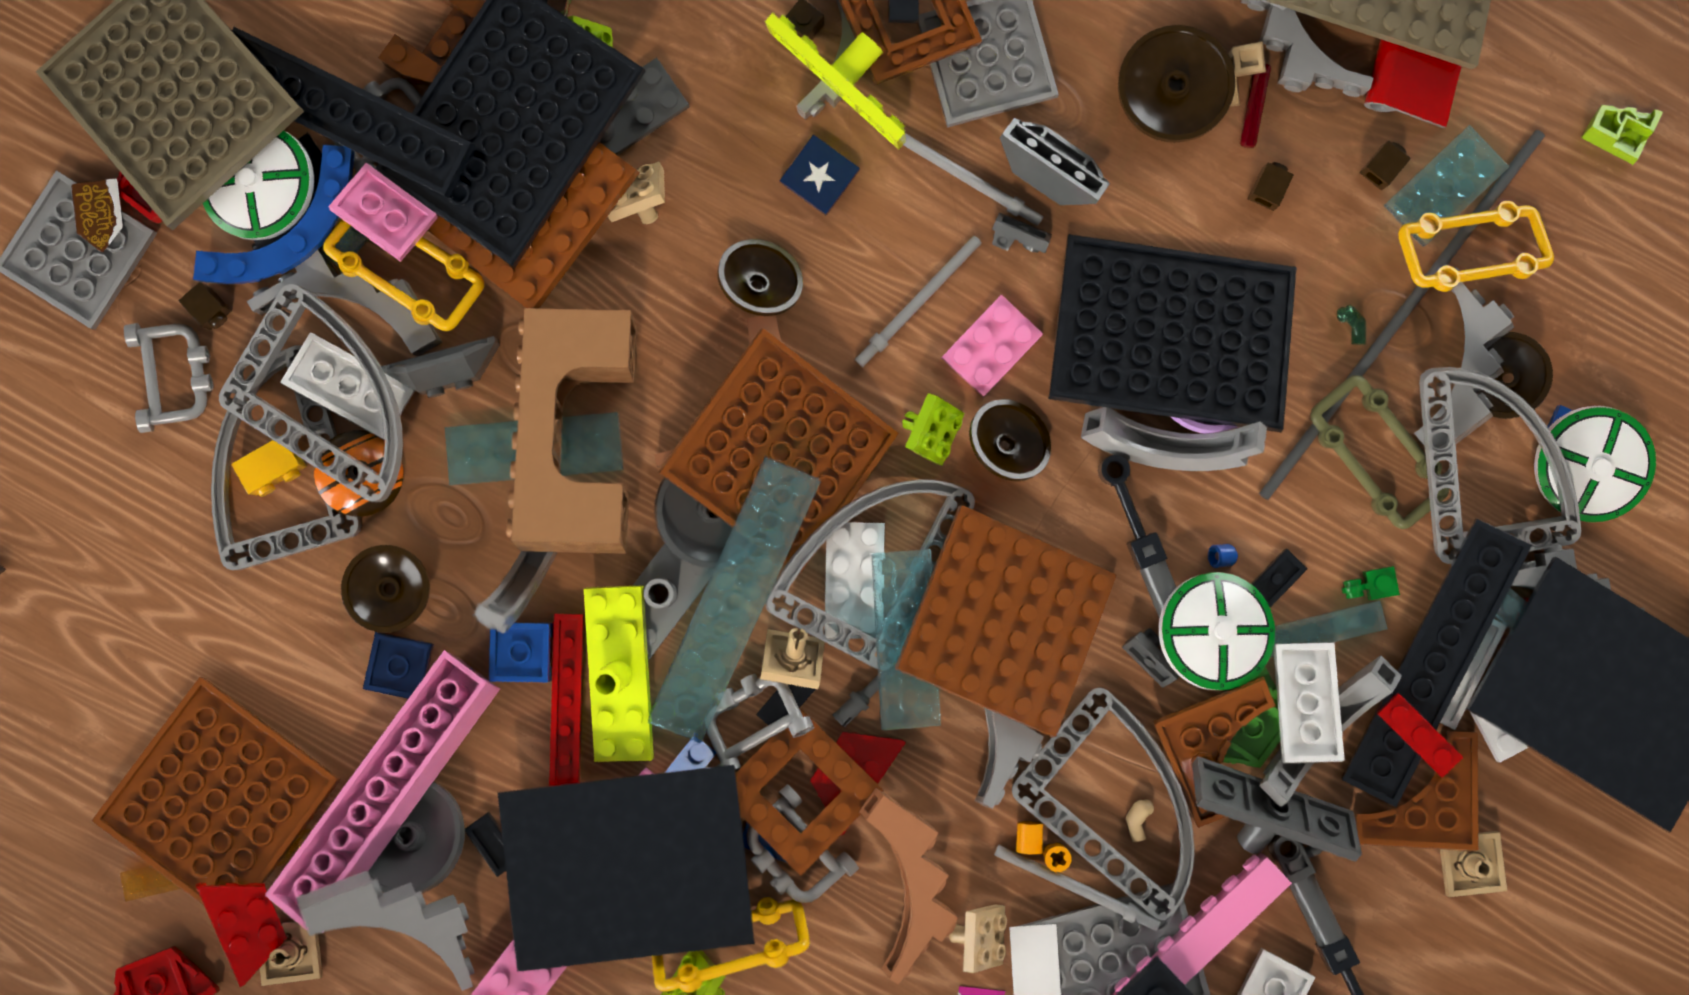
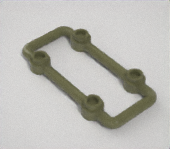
M1353 375L1312 408L1310 418L1319 430L1318 441L1325 448H1333L1373 498L1371 506L1376 514L1387 516L1392 524L1399 529H1408L1431 511L1429 497L1403 518L1397 511L1398 501L1396 497L1390 493H1383L1345 446L1342 429L1335 425H1329L1322 417L1324 412L1357 386L1363 394L1362 404L1364 408L1370 412H1377L1415 459V470L1418 476L1428 479L1426 454L1387 406L1388 395L1386 392L1379 388L1374 389L1363 376ZM1440 461L1435 465L1434 469L1437 474H1441L1442 471ZM1443 488L1438 492V501L1442 502L1448 496L1449 488Z

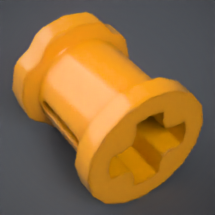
M1055 842L1049 843L1044 847L1042 852L1043 860L1050 870L1063 872L1069 868L1071 855L1063 844ZM1053 852L1056 854L1060 853L1063 859L1061 862L1057 860L1053 862L1050 855Z

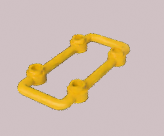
M1511 201L1501 202L1494 210L1439 218L1433 213H1425L1417 222L1402 225L1398 232V238L1413 282L1422 288L1434 287L1441 292L1452 290L1460 282L1509 274L1518 279H1527L1537 270L1550 267L1554 261V253L1538 210L1530 205L1517 206ZM1528 217L1542 258H1535L1531 254L1522 253L1510 263L1460 271L1451 266H1442L1434 275L1424 276L1410 235L1417 234L1420 238L1430 239L1443 229L1494 222L1501 227H1508L1518 218Z
M343 219L338 222L324 242L323 249L325 253L338 262L342 274L347 277L359 276L409 309L414 321L420 325L431 324L442 331L453 330L484 289L483 277L471 269L469 263L460 254L450 255L422 236L415 246L443 263L450 277L454 279L465 278L473 283L448 319L445 320L436 314L435 308L430 301L423 299L414 300L363 266V262L357 253L353 251L343 253L335 246L351 227Z
M765 897L758 902L755 910H751L753 922L760 921L766 925L777 922L781 914L792 911L798 942L785 945L780 940L773 939L766 943L763 952L700 970L692 964H685L679 968L676 977L666 979L663 955L652 956L656 988L665 992L678 988L684 992H693L701 987L703 981L766 963L773 968L785 965L789 957L803 953L810 945L803 905L801 902L793 899L778 903L771 897Z

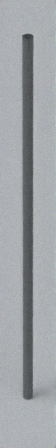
M1534 131L1473 213L1490 210L1544 139L1545 135L1541 131ZM1478 224L1462 226L1425 276L1434 275L1442 266L1448 265ZM1416 286L1347 378L1353 375L1363 376L1429 288ZM1350 392L1322 414L1326 422L1330 420ZM1313 423L1259 492L1261 497L1266 500L1270 499L1318 436L1319 430Z

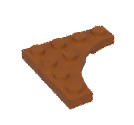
M1263 677L1153 721L1198 828L1225 818V816L1207 811L1196 805L1192 763L1197 756L1218 764L1223 763L1231 745V740L1242 726L1245 727L1259 714L1275 706Z
M1446 732V740L1464 758L1443 778L1435 773L1429 784L1410 801L1399 807L1379 813L1356 814V827L1360 845L1477 852L1478 732Z

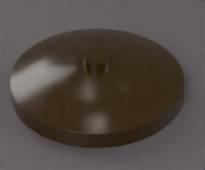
M1185 25L1164 26L1142 36L1126 54L1118 76L1119 100L1127 118L1144 134L1164 142L1191 141L1210 132L1227 113L1235 93L1234 68L1226 50L1208 33Z

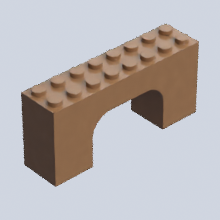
M525 308L524 318L519 319V335H523L522 346L517 348V362L521 364V374L516 375L515 388L516 392H520L519 403L514 404V420L518 421L517 432L512 434V448L516 450V461H511L510 476L515 481L514 490L509 491V508H513L512 519L507 521V537H511V541L520 551L627 553L629 495L624 485L573 482L561 475L560 466L563 410L565 401L572 390L590 382L634 383L637 327L631 310Z

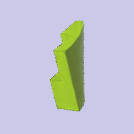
M1601 105L1581 138L1633 165L1639 159L1648 137L1655 131L1663 112L1654 109L1651 113L1637 112V109L1632 107L1619 109L1615 106Z

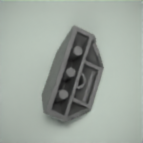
M1014 118L1000 136L1012 173L1059 205L1096 204L1110 185L1109 181L1103 177L1102 171L1092 157L1044 125L1022 122L1020 119Z
M495 336L383 365L381 368L390 377L418 393L427 394L428 398L444 395V390L455 387L456 390H463L472 387V382L481 379L498 350L500 342Z

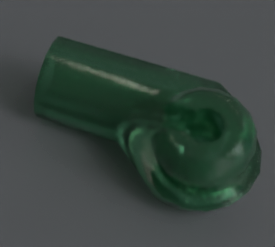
M1354 306L1340 307L1337 310V319L1340 322H1347L1351 326V344L1365 345V318Z

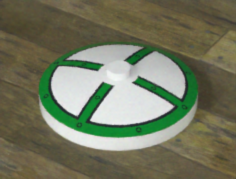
M283 130L203 203L207 214L224 231L247 240H267L287 232L303 217L312 199L314 172L309 155L294 136Z
M1587 406L1563 415L1548 428L1567 463L1576 492L1580 521L1604 522L1615 519L1632 510L1644 498L1654 479L1656 453L1649 433L1634 417L1611 407ZM1538 445L1534 461V473L1538 488L1546 501L1561 512L1558 492L1550 466L1541 446Z
M1213 572L1201 574L1184 581L1170 594L1161 611L1158 633L1161 649L1168 664L1182 679L1202 689L1229 690L1250 682L1264 669L1274 647L1275 623L1267 601L1252 584L1232 574Z

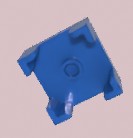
M514 623L505 633L490 628L489 681L551 682L550 639L553 637L554 623Z

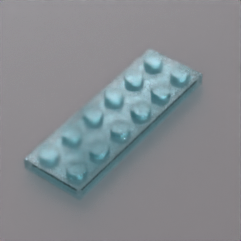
M618 412L563 417L560 466L562 476L624 471ZM518 421L445 427L449 485L515 480L511 479L510 465L511 461H516V450L512 448V434L517 432Z
M931 549L871 553L881 729L895 730L941 726L939 688L895 669L932 575Z

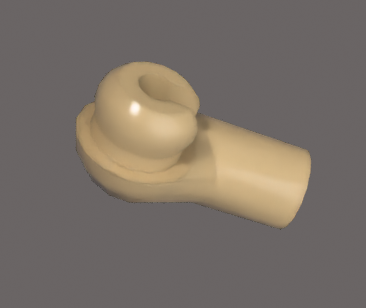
M1138 800L1126 815V822L1132 842L1146 839L1142 824L1154 812V805L1150 800Z

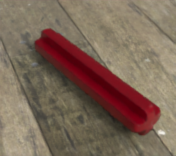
M1265 64L1266 72L1253 74L1240 145L1245 148H1254L1257 145L1271 66Z

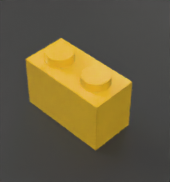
M274 440L231 464L246 492L249 495H259L260 497L276 490L274 485L281 481L290 482L301 475L300 470L307 467L302 458Z

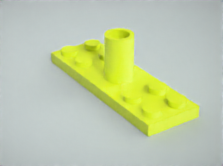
M772 13L765 20V24L773 37L898 150L906 142L904 124L894 115L888 118L883 113V106L872 95L866 98L853 86L883 53L872 39L861 32L839 58L830 65L818 54L819 51L816 49L817 46L806 35H803L802 38L797 35V31L794 29L795 26L784 15L778 18Z
M644 585L584 588L594 762L652 761L654 759Z

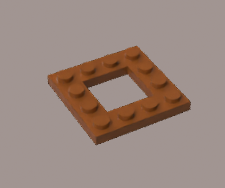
M839 0L854 37L856 38L863 32L883 51L868 69L875 85L980 45L982 39L966 1L931 0L942 26L891 45L873 0Z
M799 708L803 717L808 716L801 708ZM812 719L813 730L796 738H793L789 728L771 737L736 772L741 816L800 876L861 815L859 811L874 789L878 788L882 792L884 791ZM800 750L842 790L802 833L760 793L766 784Z

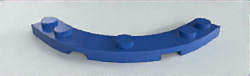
M323 145L318 187L310 207L299 223L279 240L257 250L242 253L196 251L193 280L223 284L254 283L279 273L284 274L311 257L324 244L339 216L330 211L329 205L352 180L355 151L345 146Z

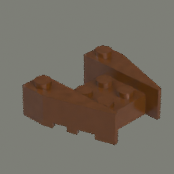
M441 0L451 7L452 11L423 52H420L394 34L378 58L387 68L408 82L429 87L485 3L484 0Z

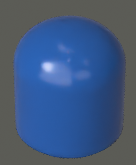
M1231 544L1212 545L1208 550V561L1213 568L1231 567L1237 562L1238 553ZM1217 552L1219 554V560L1215 558V554Z

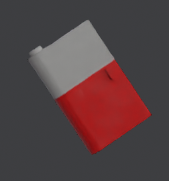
M1381 39L1371 77H1374L1371 89L1367 91L1364 106L1379 112L1398 111L1435 126L1446 128L1462 66Z

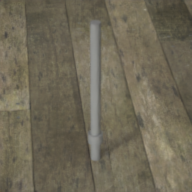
M905 133L906 142L903 146L1008 208L1007 212L1016 217L1020 215L1036 226L1039 225L1044 216L1024 205L1025 201L1016 196L1012 198Z
M973 235L879 334L876 332L869 340L870 344L855 358V361L861 367H864L877 352L881 353L889 345L888 341L982 242Z
M998 845L995 856L1123 915L1122 918L1131 923L1136 921L1155 931L1159 927L1161 920L1141 911L1139 906L1131 902L1128 904L1123 903L1068 876L1054 872L1048 867L1001 845Z

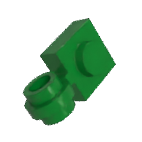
M1394 566L1364 571L1365 583L1362 584L1361 579L1348 580L1343 582L1344 587L1341 588L1342 594H1346V599L1364 596L1363 590L1367 591L1368 600L1400 595Z

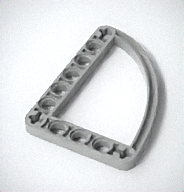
M287 284L279 291L219 394V402L224 409L364 499L372 502H382L389 497L397 481L403 452L402 424L392 388L371 350L339 314L305 288L295 284ZM291 293L296 294V297L299 298L297 303L292 302L291 298H289ZM282 306L286 307L288 310H291L292 313L290 314L288 312L281 310ZM306 308L326 323L344 342L359 362L374 389L382 414L385 434L384 459L380 474L255 395ZM282 315L285 319V326L283 329L276 331L273 328V320L276 316ZM263 340H267L270 344V351L265 356H261L258 352V346ZM252 365L255 368V376L252 380L246 381L243 377V371L247 366ZM231 393H235L238 399L247 403L244 406L233 403L232 398H230ZM257 405H261L264 410V415L259 421H255L251 415L252 409ZM280 420H284L287 424V431L282 436H278L275 432V425ZM303 435H308L311 440V445L306 451L300 450L298 446V441ZM327 450H331L335 456L334 462L330 466H325L322 462V455ZM355 465L358 469V477L350 482L347 480L345 472L349 466ZM365 480L369 483L378 484V488L381 490L380 493L372 494L374 490L368 485L363 484Z
M295 345L280 351L256 393L275 373L286 366L287 368L290 367L302 347L301 345ZM255 370L247 377L246 381L254 378ZM294 391L303 425L318 435L326 433L331 439L337 436L330 410ZM236 394L232 399L233 403L243 406L247 403L238 399ZM314 406H319L323 410V417L318 422H312L309 418V410ZM229 411L226 412L216 442L211 482L215 538L224 567L229 570H243L358 535L362 528L360 517L346 515L348 520H353L354 522L348 533L347 529H341V524L345 523L343 514H336V511L326 504L329 513L327 517L235 543L229 509V472L232 450L242 420ZM307 435V439H308L309 446H310V445H311V440H310V437ZM317 525H323L327 530V535L322 541H316L312 536V530ZM289 533H295L299 538L298 546L294 549H288L284 544V539ZM261 541H267L271 546L270 554L264 558L260 557L256 551L257 545ZM233 550L236 553L249 551L251 556L238 559V565L236 562L230 561V557L234 555Z
M1454 367L1431 368L1423 372L1419 380L1433 543L1435 554L1442 562L1447 564L1453 563L1469 532H1463L1450 384L1469 385L1479 388L1507 403L1523 419L1534 434L1548 461L1556 484L1562 516L1497 526L1496 528L1506 533H1512L1514 537L1531 544L1530 551L1547 549L1549 546H1566L1575 543L1581 536V522L1574 484L1556 440L1535 410L1511 389L1485 374ZM1435 376L1441 381V383L1436 384V392L1443 397H1435L1434 389L1428 385V383L1433 382V377ZM1436 404H1442L1445 408L1443 415L1437 419L1431 418L1429 414L1431 407ZM1439 432L1446 433V442L1442 446H1433L1432 438ZM1439 461H1449L1450 465L1447 472L1444 474L1435 473V465ZM1443 488H1450L1452 491L1450 499L1445 502L1438 501V492ZM1444 516H1453L1454 523L1450 528H1440L1439 523ZM1565 525H1568L1572 530H1568L1567 535L1563 536L1559 531H1563ZM1534 529H1543L1542 539L1537 542L1530 541L1529 536ZM1445 537H1449L1450 543L1455 548L1451 550L1449 555L1443 551L1448 548V542Z
M911 480L880 487L860 496L828 518L794 553L766 597L765 606L768 612L799 629L805 630L808 634L879 670L891 668L906 641L928 583L924 587L915 585L914 575L922 570L927 573L930 580L937 561L933 562L928 558L927 550L932 545H937L942 550L947 536L942 534L940 525L945 519L953 522L955 516L947 514V511H955L958 504L954 501L955 497L964 495V502L967 503L966 507L973 510L975 504L973 494L969 490L952 483L938 480ZM912 493H932L947 497L875 638L787 592L804 565L818 548L839 528L866 509L885 500ZM783 595V602L790 606L794 605V601L798 602L792 610L790 619L786 617L790 611L784 608H779L777 611L774 610L775 604L772 603L774 597L780 598ZM907 596L912 597L915 601V608L910 613L903 612L900 606L902 599ZM803 608L810 609L813 614L812 621L807 625H802L797 620L798 612ZM828 622H834L838 626V633L833 638H827L823 634V627ZM894 622L899 623L902 627V633L897 639H891L887 634L888 626ZM854 635L861 636L864 642L862 649L857 652L850 650L848 645L849 639ZM882 638L889 643L896 644L894 649L889 646L887 647L885 656L888 657V660L886 662L881 661L878 665V658L875 657V653L877 651L882 652L886 644L880 643Z
M1095 688L1085 696L1060 726L1057 736L1051 737L1041 749L1039 755L1031 761L1012 786V794L1016 801L1158 920H1166L1173 916L1183 901L1193 871L1194 836L1188 805L1171 765L1145 727L1108 690ZM1103 693L1106 695L1104 701L1107 705L1105 708L1102 706L1096 708L1094 713L1099 716L1094 720L1090 713L1081 708L1084 704L1090 708L1094 704L1092 696L1094 694L1099 696ZM1109 710L1124 724L1146 751L1158 770L1174 807L1179 830L1180 855L1176 878L1169 894L1044 789ZM1080 714L1086 716L1089 720V727L1083 732L1076 731L1072 725L1074 717ZM1059 737H1065L1070 741V750L1065 754H1059L1054 750V742ZM1046 759L1051 763L1052 771L1048 776H1040L1036 773L1035 765L1039 760ZM1020 783L1022 785L1030 783L1032 785L1030 791L1035 796L1038 795L1039 791L1044 794L1043 797L1037 800L1034 808L1028 805L1033 801L1026 795L1022 798L1018 796L1020 790L1017 786ZM1044 801H1051L1056 806V812L1050 818H1045L1039 813V806ZM1067 820H1073L1078 824V833L1073 837H1067L1062 833V825ZM1095 839L1100 842L1101 851L1098 855L1089 856L1086 854L1084 846L1088 840ZM1120 859L1123 862L1124 870L1120 875L1115 876L1108 872L1107 864L1110 860ZM1136 878H1142L1147 883V889L1141 895H1135L1130 889L1131 882ZM1153 888L1158 890L1153 895L1159 901L1168 900L1166 905L1169 910L1166 913L1164 911L1156 913L1157 906L1150 899L1147 905L1142 902L1150 896Z

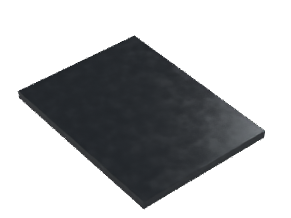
M486 0L412 112V114L475 145L450 197L447 198L379 163L375 169L440 217L511 266L516 267L646 70L542 0Z
M1068 234L1048 399L1238 427L1261 422L1267 427V431L1281 433L1284 430L1297 267Z
M1553 557L1466 709L1656 826L1671 832L1689 801V638L1558 557Z
M735 764L498 792L517 972L755 944Z

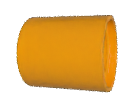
M1031 821L1017 822V853L1042 854L1043 823Z

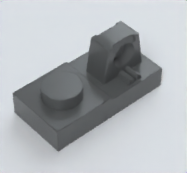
M1000 212L992 228L995 231L992 245L1006 251L1009 250L1016 239L1019 243L1023 244L1025 249L1031 252L1038 253L1041 251L1045 253L1052 237L1050 233Z
M1149 628L1143 633L1139 632L1127 640L1122 648L1164 688L1180 676L1168 664L1163 652L1158 649L1160 644L1159 636Z

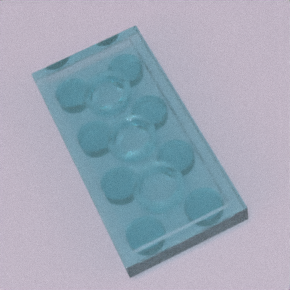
M1469 125L1383 206L1401 225L1417 222L1425 213H1433L1439 218L1457 216L1510 166ZM1411 234L1422 247L1426 246L1433 239H1423L1417 234Z

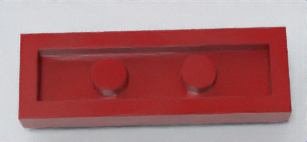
M1398 692L1376 712L1440 777L1443 778L1464 758Z

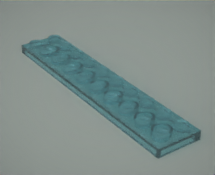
M765 456L651 708L648 719L649 724L702 742L821 482L819 478Z

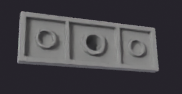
M665 543L632 585H644L648 661L719 569L699 567L686 562L676 556ZM657 585L668 588L669 596L664 603L658 602L654 595Z

